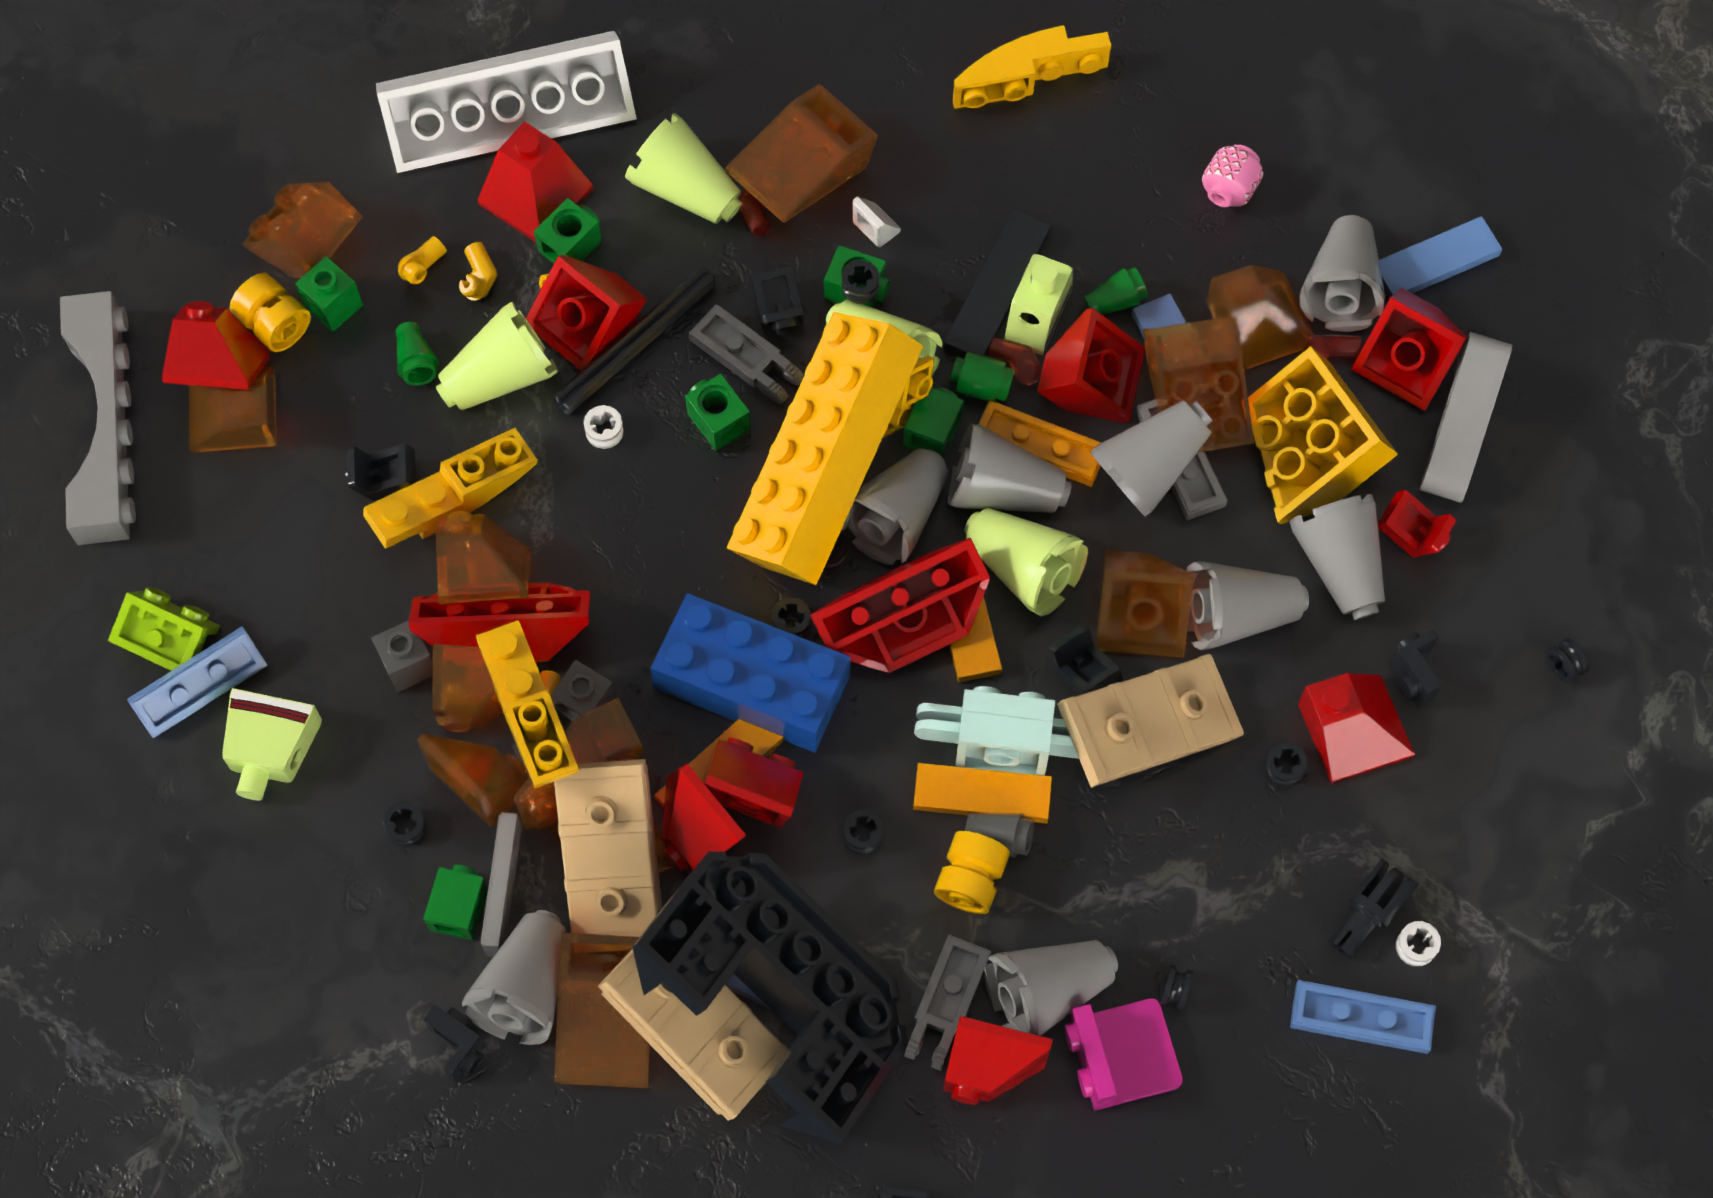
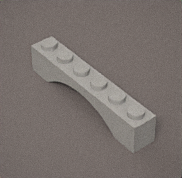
M111 291L60 297L61 335L72 354L90 372L95 385L98 405L96 431L90 451L79 472L65 488L66 529L77 545L130 539L129 523H135L136 512L132 497H128V484L134 483V469L131 459L127 458L126 445H132L133 443L130 421L128 419L125 420V407L131 406L130 387L128 382L124 381V369H129L130 357L126 343L122 342V332L128 331L127 312L124 306L118 305Z

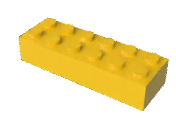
M833 312L828 324L824 328L823 336L814 356L806 368L804 378L795 398L788 408L787 415L776 440L771 445L762 471L752 487L751 495L742 515L734 527L727 549L762 568L817 585L923 349L922 344L890 323Z

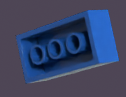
M687 593L650 670L653 689L735 722L740 719L782 736L783 741L816 753L850 678L851 657Z

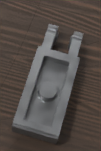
M715 304L689 332V340L752 387L757 386L763 395L770 398L776 404H782L788 395L781 385L766 375L772 368L782 378L795 386H799L804 378L802 371L782 356L778 348L719 305Z
M948 934L914 1019L916 1025L907 1045L905 1057L914 1060L919 1055L927 1027L943 1033L940 1044L936 1047L931 1059V1067L939 1071L942 1070L955 1038L960 1016L966 1017L983 976L984 967L991 956L990 950Z

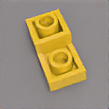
M927 355L917 360L883 438L904 428L913 410L912 404L928 396L933 384L931 376L934 358Z

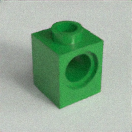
M567 198L534 230L538 252L553 264L559 255L583 261L602 242L599 218L587 206L581 205L579 207ZM569 231L579 232L571 237L563 236Z
M838 245L824 278V300L835 304L848 300L842 292V272L849 263L856 260H864L872 263L879 272V292L872 301L864 305L874 308L877 301L883 303L891 281L885 277L886 261ZM857 276L855 279H864V276ZM866 283L862 285H857V288L866 287Z
M327 256L295 283L304 307L331 332H334L363 306L355 281Z
M721 374L711 380L704 379L699 381L690 389L689 394L685 395L688 416L716 452L751 430L750 411ZM712 406H722L725 408L723 412L718 414L706 411Z
M931 388L928 396L917 401L904 426L903 446L913 450H933L944 458L962 421L964 400L959 399L955 393L948 389Z
M454 865L452 870L442 867L438 868L423 918L430 931L474 941L488 894L487 884L484 878L479 876V871L463 865Z

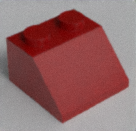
M728 738L727 742L719 740L713 750L702 782L723 807L781 828L792 815L804 772L794 769L796 763L786 757L771 754L768 759L753 753L754 747L745 741L736 738Z

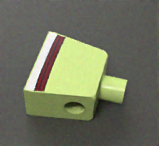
M1039 254L1032 255L1011 303L1004 338L1005 342L1039 355H1044L1072 292V267ZM1029 313L1039 320L1038 324L1026 322L1029 319Z
M232 688L222 754L223 760L230 770L241 773L236 794L247 799L260 801L263 799L268 779L285 783L293 781L322 722L314 705Z

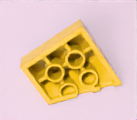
M1311 346L1244 400L1255 443L1261 451L1266 469L1264 475L1267 486L1272 491L1276 506L1274 511L1279 524L1287 523L1299 515L1302 517L1313 514V509L1343 499L1398 455L1332 364Z

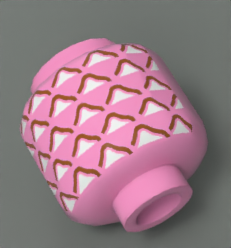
M1243 145L1225 146L1219 149L1202 176L1203 186L1208 193V198L1220 207H1240L1248 203L1264 175L1260 158L1252 149Z

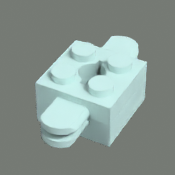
M980 686L974 688V690H964L962 707L934 703H922L917 707L916 717L920 721H917L915 724V736L923 740L958 744L955 767L1045 776L1049 755L1079 759L1064 720L1053 718L1055 700L1046 699L1040 693L1022 692L1019 696L1001 694L998 689L993 687Z

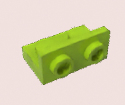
M146 587L145 591L126 593L108 641L172 671L199 654L207 635L217 634L220 625L208 620V612L191 605H184L182 608L170 602L171 595L156 588Z

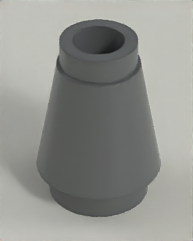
M971 812L966 822L965 831L979 833L1000 842L1008 848L1010 856L1015 858L1017 854L1028 855L1033 840L1034 820L1025 819L1023 813L977 814Z

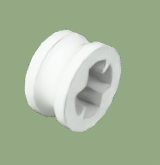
M605 405L596 406L589 410L585 416L584 428L587 440L591 445L596 448L607 449L620 442L624 431L621 415L616 409ZM605 420L610 421L612 430L605 429L602 434L597 433L595 424L603 425Z
M1414 921L1407 924L1396 940V951L1400 959L1414 967L1430 963L1439 952L1441 946L1438 931L1431 924L1423 921ZM1415 934L1425 937L1422 940L1423 943L1426 941L1429 943V947H1426L1421 954L1414 953L1412 951L1414 945L1409 947L1407 941H1410Z

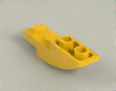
M1062 25L1022 36L984 55L954 80V109L964 107L979 108L986 103L1003 100L1018 101L1026 96L1033 95L1035 80L1051 81L1063 75L1080 72L1090 74L1100 69L1108 68L1111 50L1108 32L1068 39L1065 26Z
M513 428L441 462L439 472L365 506L363 516L385 549L418 533L422 539H425L455 523L502 493L537 465L538 459L516 428Z
M519 620L476 635L477 643L492 679L496 695L534 787L538 788L579 773L578 765L549 692L545 688Z

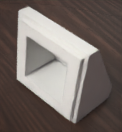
M858 196L853 199V223L876 246L881 248L900 233L901 228L876 203Z

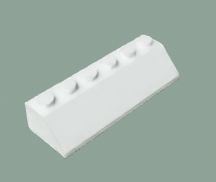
M615 31L376 83L377 96L397 173L498 151L524 121L548 137L556 138L637 119L620 40Z

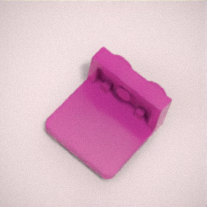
M1150 998L1093 1013L1091 1004L1072 1009L1068 1020L1069 1024L1064 1025L1065 1036L1071 1053L1076 1051L1078 1053L1082 1069L1077 1070L1080 1088L1084 1098H1091L1094 1111L1176 1090L1180 1087L1183 1081L1160 1003L1156 999Z

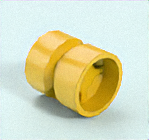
M259 273L250 277L238 288L230 302L229 309L231 313L246 328L253 330L255 336L269 350L275 353L284 351L294 345L306 332L311 320L310 312L296 298L287 295L286 289L267 273Z
M970 831L956 832L947 854V859L951 865L942 867L934 894L943 902L960 910L974 914L989 913L997 889L993 886V880L1002 878L1010 851L1000 842L982 834Z

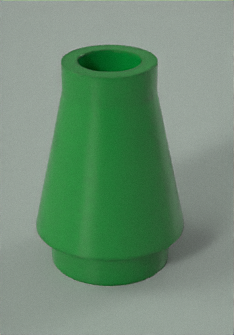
M1123 267L1094 290L1083 295L1087 309L1093 308L1101 315L1140 306V301L1149 297L1146 286L1136 267L1127 271Z
M411 321L404 322L395 330L397 337V373L408 385L421 386L428 384L437 375L439 361L423 336L420 325Z

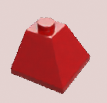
M524 121L498 150L477 201L480 206L536 242L534 230L567 198L579 206L594 188L589 179L556 141Z
M559 255L526 319L541 339L581 371L635 323L647 298L616 273L565 255Z
M1401 287L1390 297L1351 370L1426 411L1465 343L1467 336L1438 307Z
M205 301L190 302L184 305L172 319L162 381L163 383L248 390L270 360V351L227 308L212 307L211 303Z
M1086 309L1047 352L1037 392L1064 411L1120 423L1130 422L1146 348L1095 309Z
M1345 673L1305 687L1298 706L1331 784L1414 757L1413 748L1381 675Z
M685 764L667 775L661 840L668 847L663 853L672 866L679 872L686 869L690 874L709 851L725 852L744 838L746 834L692 768Z
M960 1016L943 1090L952 1092L951 1098L961 1103L978 1105L979 1100L989 1102L1045 1069L1053 1039Z

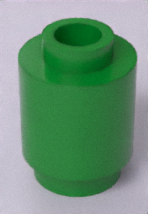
M967 351L965 359L961 357L956 358L950 381L958 383L956 392L986 401L994 402L997 399L1005 402L1015 369L1005 367L1006 362Z

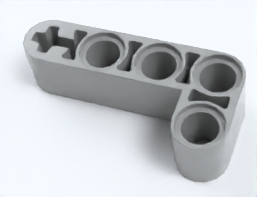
M1470 332L1467 336L1453 374L1455 378L1423 474L1420 491L1462 503L1510 358L1512 344Z

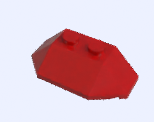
M968 538L929 552L856 587L810 614L825 647L850 656V661L890 673L968 636L990 581V576L972 539Z
M550 582L459 586L438 591L429 597L424 595L413 597L409 617V630L458 665L474 664L486 666L477 643L476 635L519 620L535 662H548L589 624L591 595L590 591L575 590L569 586Z

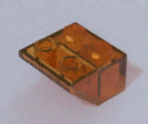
M329 182L288 184L276 194L274 198L276 204L269 213L261 215L251 224L248 230L250 235L242 245L291 277L302 278L324 257H331L363 216Z

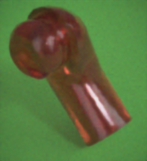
M766 175L756 176L747 185L740 198V201L743 203L740 207V212L752 235L755 237L763 236L771 229L764 210L772 198L774 182Z
M1314 335L1307 340L1304 349L1306 351L1311 346L1327 360L1329 356L1358 357L1361 350V337L1350 335Z
M996 336L993 337L988 356L1009 362L1011 368L1015 369L1014 374L1019 382L1026 385L1036 383L1041 376L1042 369L1033 349L1025 344Z

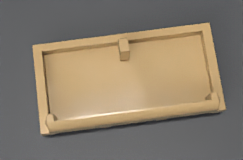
M1211 654L1203 655L1197 659L1168 668H1162L1127 681L1117 682L1076 697H1069L1057 703L1091 788L1236 740L1244 734Z
M646 760L577 764L579 773L554 781L559 821L558 832L561 839L565 874L564 884L565 891L567 892L571 927V945L588 946L636 943L662 910Z
M633 949L598 985L603 991L601 993L602 996L718 1115L722 1114L727 1120L734 1119L756 1095L789 1049L773 1035L751 1012L752 1010L726 985H724L709 1007L698 1016L663 984L643 995Z

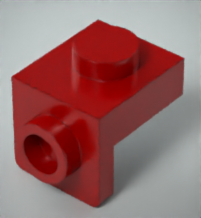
M1407 490L1396 492L1378 522V528L1414 558L1440 552L1450 541L1451 534L1449 532L1454 526L1456 519L1451 514L1435 516Z

